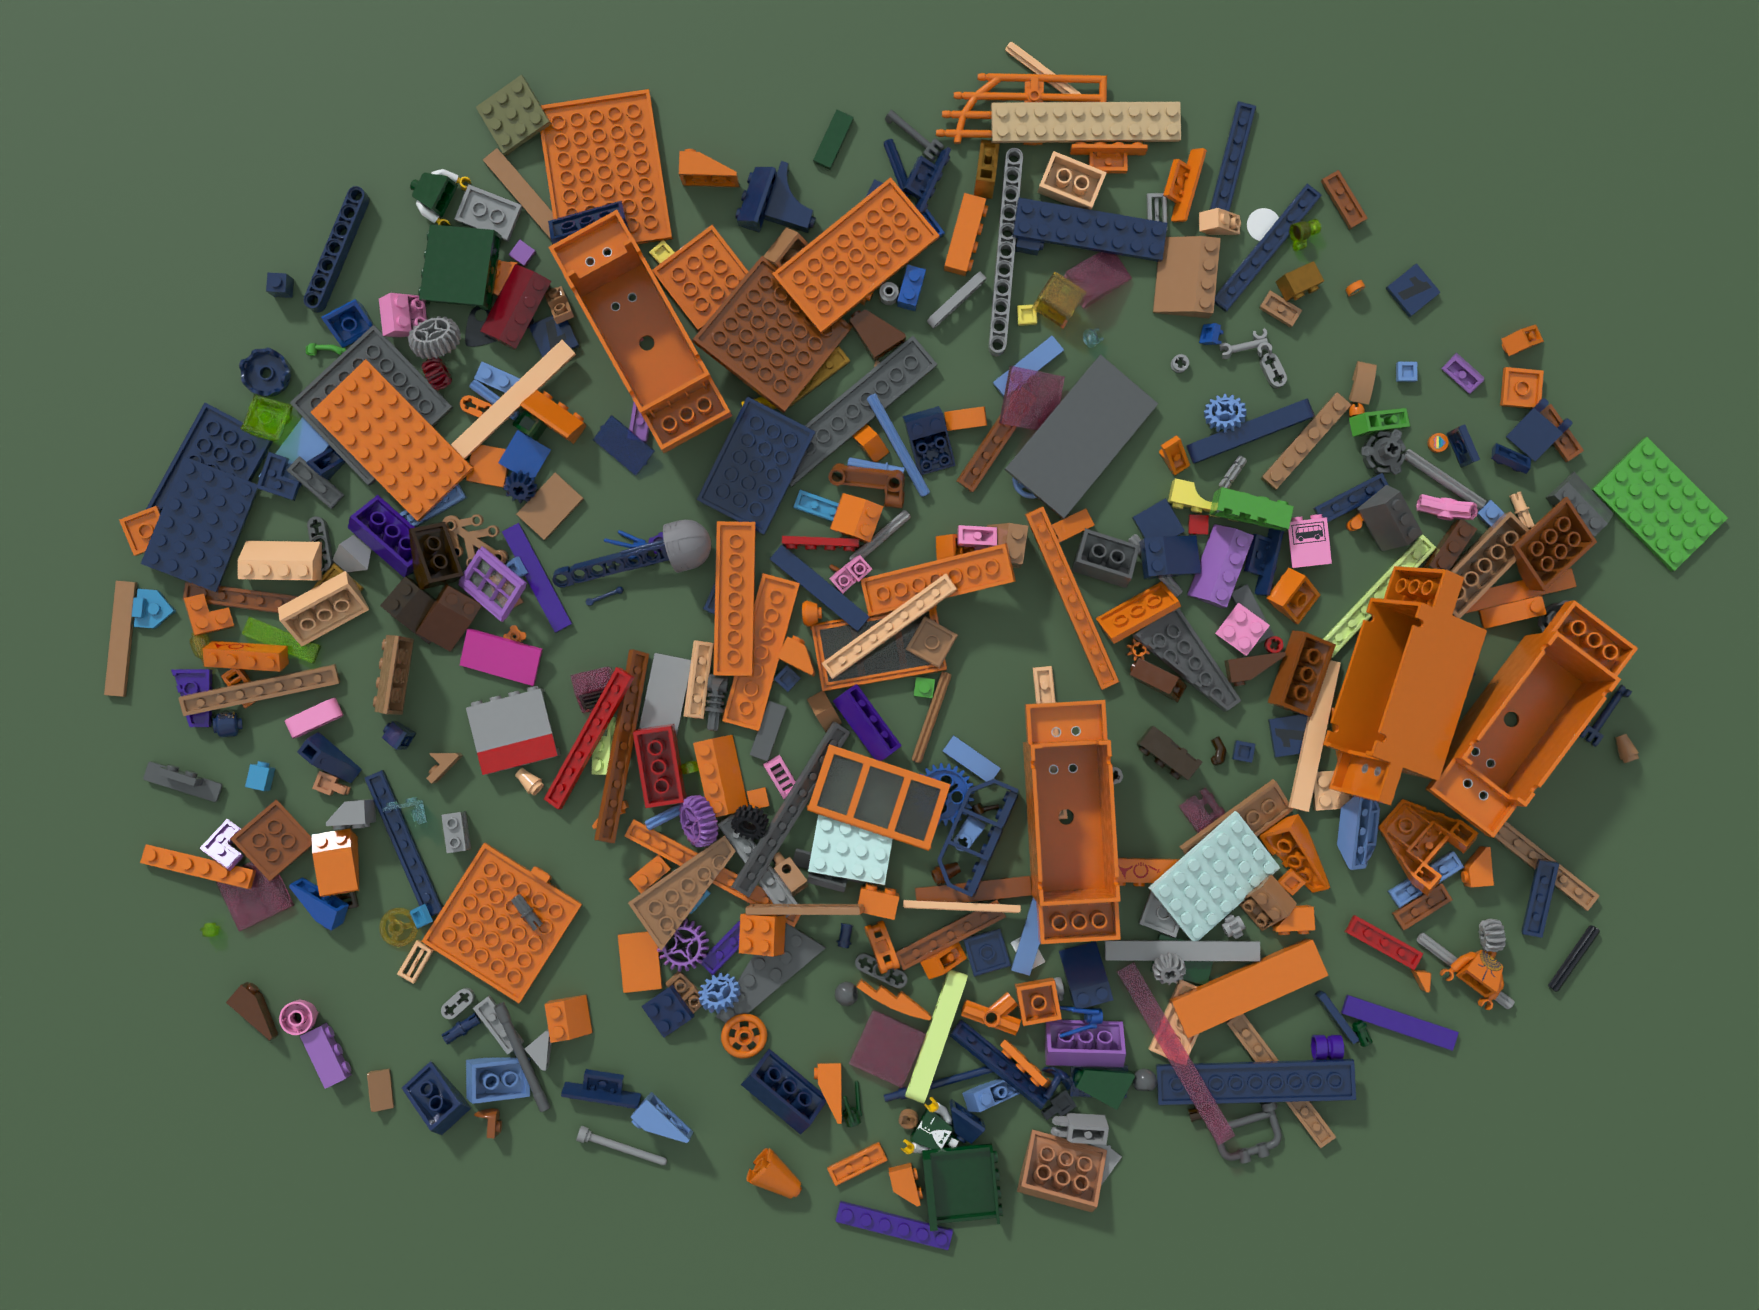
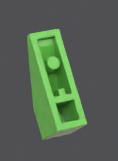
M1407 408L1365 412L1349 418L1353 437L1410 427Z

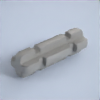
M1238 456L1236 458L1235 464H1232L1219 483L1220 488H1230L1231 482H1234L1242 470L1241 467L1243 468L1247 463L1244 457Z

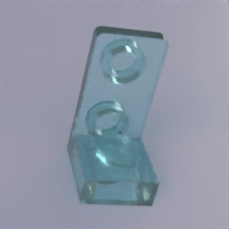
M417 797L405 799L406 803L399 805L398 801L386 803V807L382 808V811L385 812L414 806V810H411L413 821H417V824L427 823L423 800L418 801Z

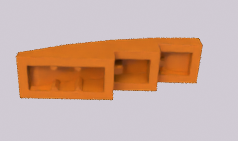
M862 978L857 983V988L891 1009L929 1021L932 1018L929 1012L903 991H900L895 996L882 984L875 990Z

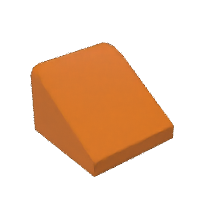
M1411 969L1419 988L1429 992L1431 973L1425 970Z

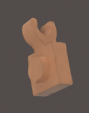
M319 771L312 789L331 796L334 791L342 795H348L351 787L339 784L338 777L325 771Z

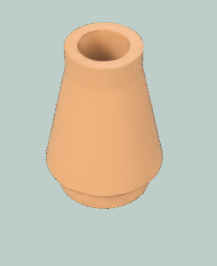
M521 768L515 774L528 794L531 793L534 796L544 786L542 779L526 771L524 768Z

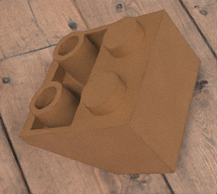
M1271 874L1248 893L1244 898L1245 900L1239 905L1263 931L1288 917L1297 903Z

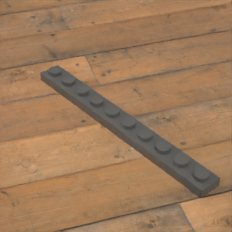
M834 721L832 722L769 824L763 837L731 886L732 888L750 897L812 796L829 744L841 748L850 734L847 729Z

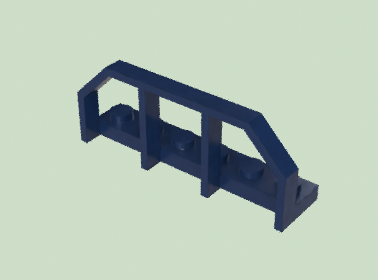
M996 779L968 789L937 859L948 887L972 898L975 897L1018 798L1019 789ZM993 784L1007 789L1003 801L1006 803L1003 809L999 808L995 817L998 820L997 822L965 809L971 793ZM963 813L993 825L988 833V837H990L989 842L983 845L980 853L951 841ZM949 845L981 858L980 862L976 861L972 870L975 874L972 880L968 879L964 889L951 884L942 860Z

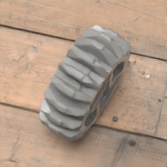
M440 316L437 318L431 317L429 320L425 319L422 323L418 322L419 325L414 326L408 336L409 346L417 357L422 359L428 358L429 360L433 357L437 359L439 356L451 353V350L456 349V345L460 344L459 340L461 339L458 325L452 319L447 317L441 318Z

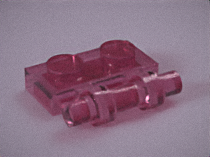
M1206 787L1199 791L1203 796L1202 799L1198 800L1193 795L1178 806L1197 833L1213 823L1214 819L1220 818L1225 814L1223 807H1219L1214 800L1215 796L1212 792L1209 793ZM1207 803L1213 810L1211 814H1208L1203 807Z

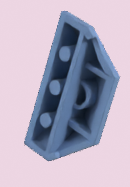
M1355 796L1341 807L1337 846L1350 870L1367 867V861L1371 858L1376 847L1380 815L1378 802Z

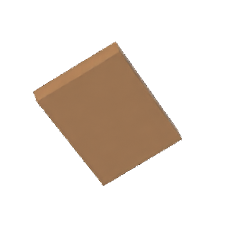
M554 473L516 515L543 540H546L584 498L557 473Z

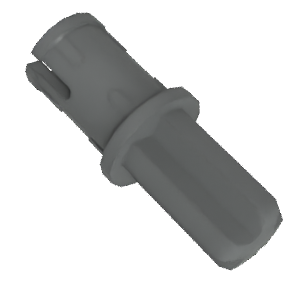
M518 894L511 900L520 912V917L526 920L533 931L537 929L533 921L539 927L543 924L533 911L534 908L529 906L521 894Z

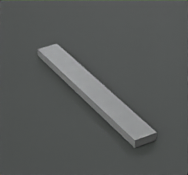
M1105 940V960L1155 961V958H1160L1161 954L1165 956L1169 952L1171 955L1177 953L1184 961H1260V941Z

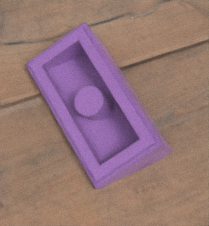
M1455 353L1442 367V370L1469 394L1484 381V377L1458 353Z

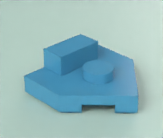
M138 589L137 598H133L132 617H135L134 627L156 629L166 618L176 612L158 590Z

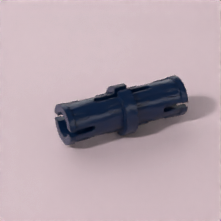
M473 1013L462 1022L458 1021L453 1028L443 1033L442 1037L446 1044H450L458 1037L468 1034L469 1030L481 1024L482 1021L477 1013Z

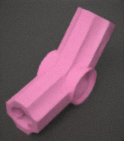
M1421 494L1416 504V511L1437 515V518L1452 521L1454 518L1473 520L1477 517L1478 513L1476 503L1462 502L1451 498H1436Z

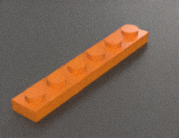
M148 844L145 845L140 861L142 864L246 889H251L256 870L240 866H234L229 871L214 860Z

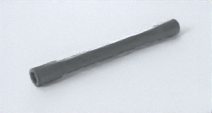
M499 1003L493 1007L511 1043L532 1090L539 1111H546L551 1107L530 1064L505 1003Z

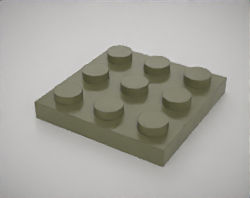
M522 75L476 106V109L505 156L552 124L525 77Z

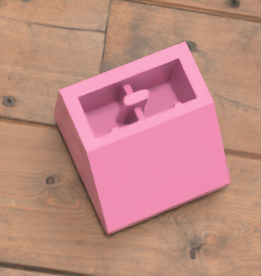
M389 293L379 298L383 336L408 337L413 327L419 325L418 322L422 323L425 319L427 320L425 303L419 300V295Z

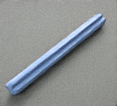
M876 394L870 395L867 401L921 497L928 495L930 491L879 398Z

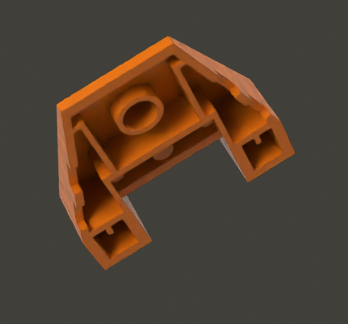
M1402 799L1378 826V829L1411 884L1428 896L1438 885L1442 877L1441 874L1428 864L1447 842L1464 854L1475 842L1479 833L1462 820H1455L1444 816L1445 814L1433 812L1426 807Z

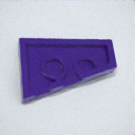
M171 669L178 685L176 686L178 693L181 696L212 690L211 669ZM212 710L186 716L189 727H212Z

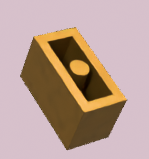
M1313 261L1284 274L1275 282L1285 301L1291 299L1296 301L1305 296L1304 293L1306 292L1311 294L1319 289L1318 286L1324 282V279Z

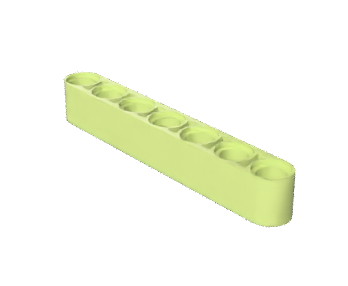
M952 969L947 972L906 1091V1098L925 1103L968 975Z

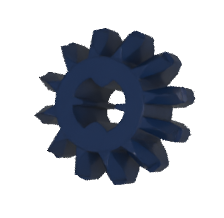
M520 470L517 474L513 471L510 476H507L504 490H507L506 496H512V502L518 499L521 504L523 500L528 502L535 496L537 484L534 483L535 477H529V472L523 474L522 470Z

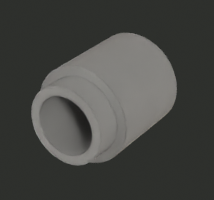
M892 282L884 283L879 291L881 302L885 305L895 304L898 300V287Z

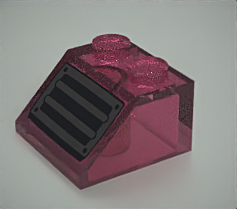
M607 666L570 675L574 693L582 713L590 712L595 707L613 674L612 667Z

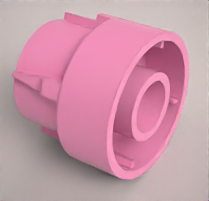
M299 999L284 1006L280 1012L279 1022L282 1029L288 1034L300 1035L309 1031L314 1026L319 1011L317 1012L316 1007L312 1003ZM295 1013L301 1015V1022L296 1019Z

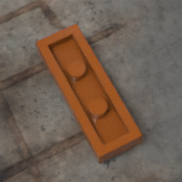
M1339 170L1321 180L1322 185L1349 230L1368 219Z
M1552 404L1546 406L1540 412L1556 427L1563 422ZM1569 428L1553 443L1565 462L1570 461L1584 451Z
M1439 883L1428 896L1424 893L1394 911L1392 915L1400 928L1406 930L1453 899L1444 885Z

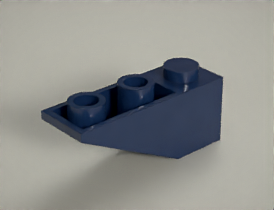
M319 732L307 738L297 751L311 765L349 783H352L362 771L357 764Z

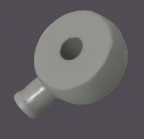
M1056 977L1054 980L1058 1001H1062L1064 999L1063 982L1061 977Z

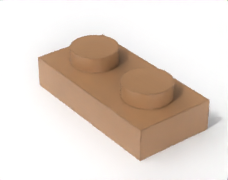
M1271 290L1259 307V309L1290 328L1302 312L1300 308L1285 301V299Z

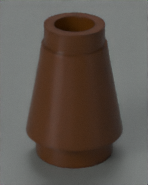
M957 862L944 865L949 879L961 872ZM940 866L934 867V870L931 871L933 880L937 885L940 883L943 885L946 882Z

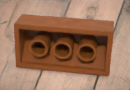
M1292 630L1285 650L1286 656L1282 659L1267 703L1311 717L1336 644L1307 632Z

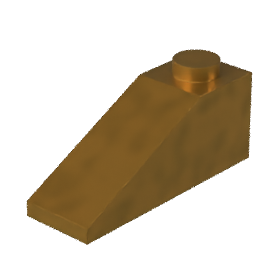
M981 139L974 196L990 199L993 197L1000 143H992L990 140Z

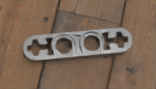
M980 271L929 317L927 323L933 329L987 280Z

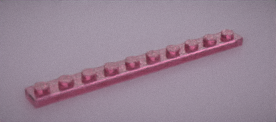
M1134 962L1117 971L1218 1146L1235 1136L1234 1132Z

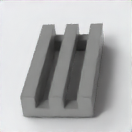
M1147 193L1148 220H1152V198H1154L1155 221H1159L1158 198H1162V222L1167 223V200L1163 196L1164 193Z

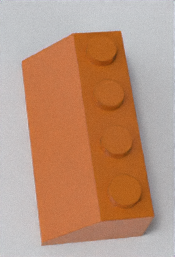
M733 734L693 743L706 801L710 802V806L713 807V812L716 814L715 817L733 814L738 807L743 805L748 807Z

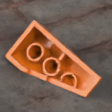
M1299 814L1282 818L1259 835L1265 847L1272 855L1276 854L1283 861L1282 864L1286 868H1292L1305 879L1306 883L1304 885L1312 893L1330 888L1310 833Z

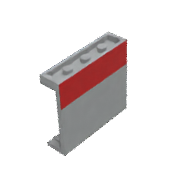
M538 686L527 688L525 693L520 694L519 691L508 693L509 697L502 699L501 696L489 698L490 702L482 703V700L472 702L471 707L466 708L482 775L561 756L559 748H556L542 693L545 692L544 689H538Z

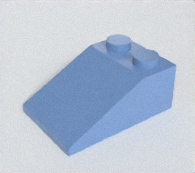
M517 1057L466 1060V1099L472 1104L530 1097V1086Z
M652 1092L631 1115L632 1123L637 1128H642L645 1131L688 1143L694 1132Z

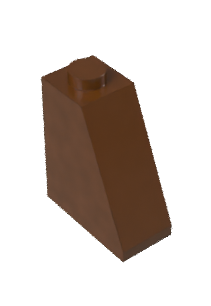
M866 309L854 312L851 315V319H849L850 325L874 361L906 341V335Z
M1140 658L1130 668V675L1135 680L1177 703L1187 687L1179 677Z

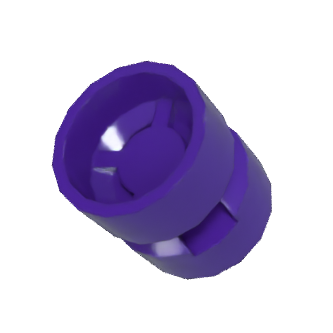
M1312 1035L1311 1054L1313 1060H1326L1327 1057L1330 1060L1343 1059L1344 1042L1342 1036L1331 1035L1326 1038L1325 1035Z

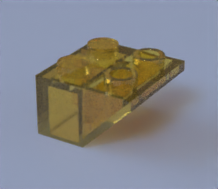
M1054 272L1032 308L1064 329L1087 292L1067 280L1064 276Z

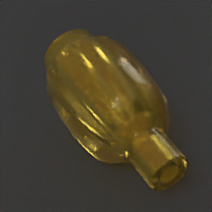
M191 633L190 645L196 657L202 660L204 666L203 648L210 643L209 637L206 634L194 636Z

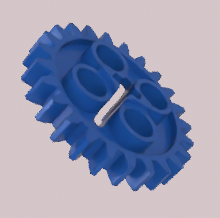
M940 763L939 769L933 764L932 771L925 768L927 774L924 775L941 781L943 776L948 775L951 778L950 787L958 784V787L948 792L945 800L946 810L940 815L938 825L943 820L945 826H947L948 820L954 823V818L958 814L969 787L973 785V783L966 782L970 778L969 776L963 778L964 770L958 773V766H955L952 770L949 763L946 768ZM916 782L919 786L913 787V790L917 791V794L912 795V797L918 798V801L914 805L921 806L917 812L924 811L923 818L930 816V822L936 802L932 805L929 802L939 796L941 789L935 788V795L927 797L925 789L929 785ZM955 791H959L962 794V799L959 802H954L951 798ZM970 797L968 802L974 801V799ZM967 803L965 809H971L972 807Z

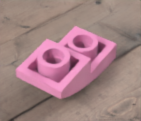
M858 555L829 579L843 594L856 581L859 582L872 568L861 555Z

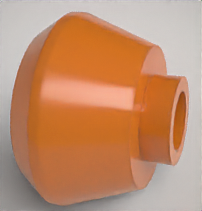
M808 600L803 602V624L809 627L818 623L819 619H822V607H818L817 603Z

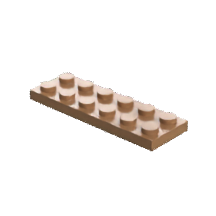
M1272 779L1179 847L1184 855L1187 854L1234 811L1240 814L1257 837L1292 812L1293 808L1288 807L1289 801L1278 783Z

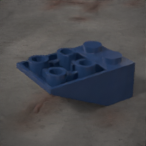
M939 406L902 416L915 464L921 475L956 466L944 415Z

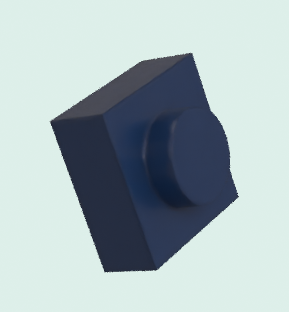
M787 665L774 678L787 692L801 679Z
M1235 740L1232 759L1252 763L1255 744Z

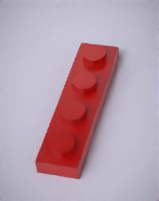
M782 536V545H785L786 549H797V546H805L806 550H817V547H824V550L827 551L843 548V551L852 552L855 551V548H859V539Z
M1353 915L1345 930L1349 935L1412 970L1416 969L1424 954Z

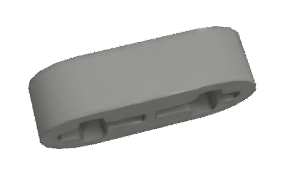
M1266 353L1260 359V367L1270 386L1280 388L1286 383L1287 375L1278 357L1274 353L1270 355ZM1267 358H1268L1269 360H1271V359L1273 360V363L1271 364V366H1270L1269 364H1267V365L1265 364V361L1267 360ZM1275 374L1277 377H1282L1280 384L1278 381L1274 382Z
M463 988L453 995L441 1007L442 1016L446 1019H453L474 1001L475 993L473 990ZM461 993H468L469 1001L464 1000L462 1003H460L459 1000L463 997ZM456 1004L457 1007L453 1010L454 1014H448L447 1005L451 1007Z

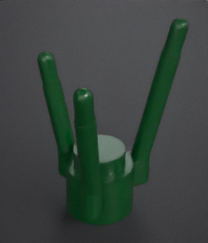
M855 1081L856 1109L855 1107L850 1108L847 1097L843 1096L846 1110L844 1112L842 1110V1122H845L847 1127L859 1125L861 1123L860 1117L863 1115L858 1081Z

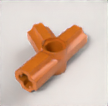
M1008 992L990 1007L966 999L960 1014L963 1017L1015 1036L1021 1019L1008 1015L1018 1006ZM989 1013H995V1019L992 1022L986 1021V1016Z

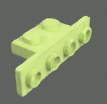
M617 717L611 719L607 727V736L601 737L592 754V774L606 775Z

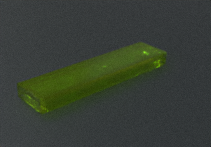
M253 617L248 618L242 635L264 644L288 646V654L313 664L321 649L320 645L309 642L301 647L289 632Z

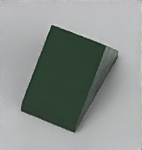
M525 410L521 411L512 424L535 441H538L547 428L544 422Z

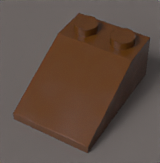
M445 583L416 633L451 651L469 627L482 605L470 596Z

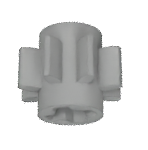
M1231 914L1223 918L1225 923L1221 926L1228 938L1233 936V938L1237 939L1244 935L1242 930L1246 929L1239 916L1234 917Z

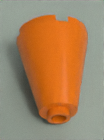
M764 1149L754 1160V1169H749L746 1177L747 1181L752 1185L789 1199L797 1197L802 1190L800 1180L772 1149Z

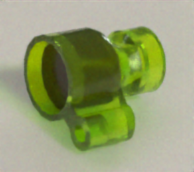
M1317 219L1307 222H1296L1290 226L1289 235L1294 241L1292 246L1294 251L1305 249L1307 247V239L1311 235L1320 233L1321 224Z

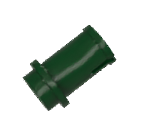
M1362 1020L1354 1022L1352 1030L1359 1038L1360 1045L1366 1047L1372 1044L1373 1041L1366 1029L1367 1024Z

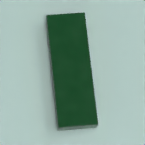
M836 109L813 159L814 163L831 170L854 120L853 116Z

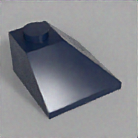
M951 1099L949 1104L954 1130L957 1134L956 1137L963 1143L967 1141L972 1144L985 1131L984 1121Z

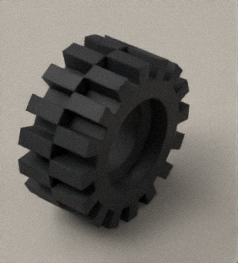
M746 805L740 806L732 819V829H735L734 832L736 834L740 833L739 836L741 838L745 836L746 840L749 838L751 840H755V838L759 840L760 837H763L769 824L768 815L763 814L764 811L762 809L759 811L756 806L755 808H752V805H748V807Z

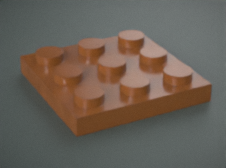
M277 799L230 838L270 882L312 847V837Z

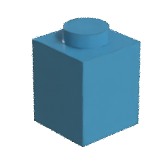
M258 761L257 764H250L245 787L261 791L271 790L275 768L269 767L270 763Z

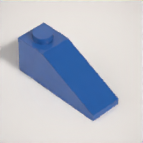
M303 877L290 884L289 888L317 923L331 931L344 923L349 904L333 895L320 897L318 886Z

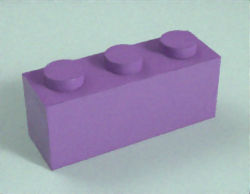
M327 1023L300 1036L325 1089L352 1075L350 1064L343 1058L342 1047L336 1043L334 1031Z

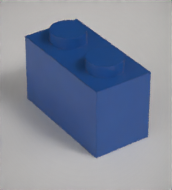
M907 265L897 300V307L916 311L926 269Z

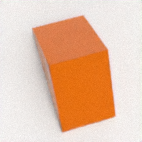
M868 424L853 435L855 441L873 462H879L890 453L879 435Z

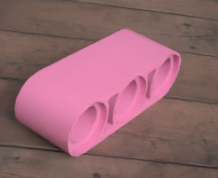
M332 698L296 714L284 722L292 739L337 720L344 716L337 699Z

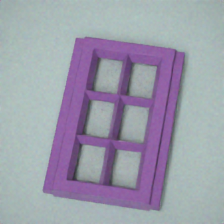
M482 546L476 552L465 570L464 576L460 578L458 585L499 621L503 622L507 619L522 595L527 583Z

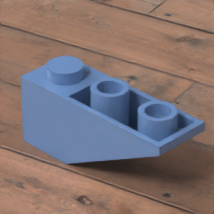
M1002 1078L978 1085L962 1094L969 1112H982L1020 1093Z

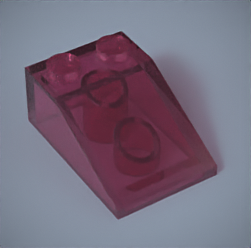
M1100 252L1066 271L1063 277L1083 309L1132 279L1116 254Z

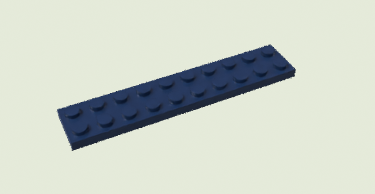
M1353 1059L1156 1065L1158 1105L1356 1100L1355 1063Z

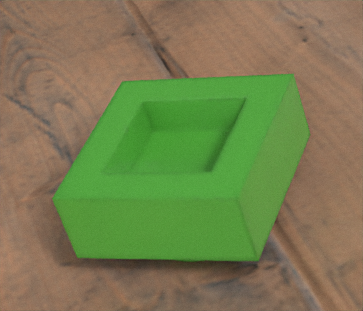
M916 677L914 696L933 698L935 679Z

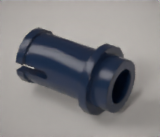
M841 923L839 940L836 941L838 947L849 948V945L852 944L850 939L853 925Z

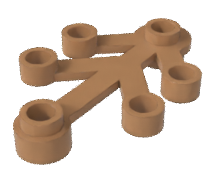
M480 514L465 519H459L456 516L450 515L443 519L442 522H445L454 549L457 548L460 551L457 558L461 557L464 552L463 548L460 547L458 535L464 538L468 555L467 566L476 554L474 546L479 549L483 546L494 556L497 554L501 555V562L504 564L508 561V553L505 550H495L479 539V537L497 536L500 530L496 525L470 532L463 528L468 525H482L484 519ZM475 517L480 519L478 524L474 521ZM449 522L454 524L452 529L448 526ZM491 528H495L496 533L494 535L490 532Z

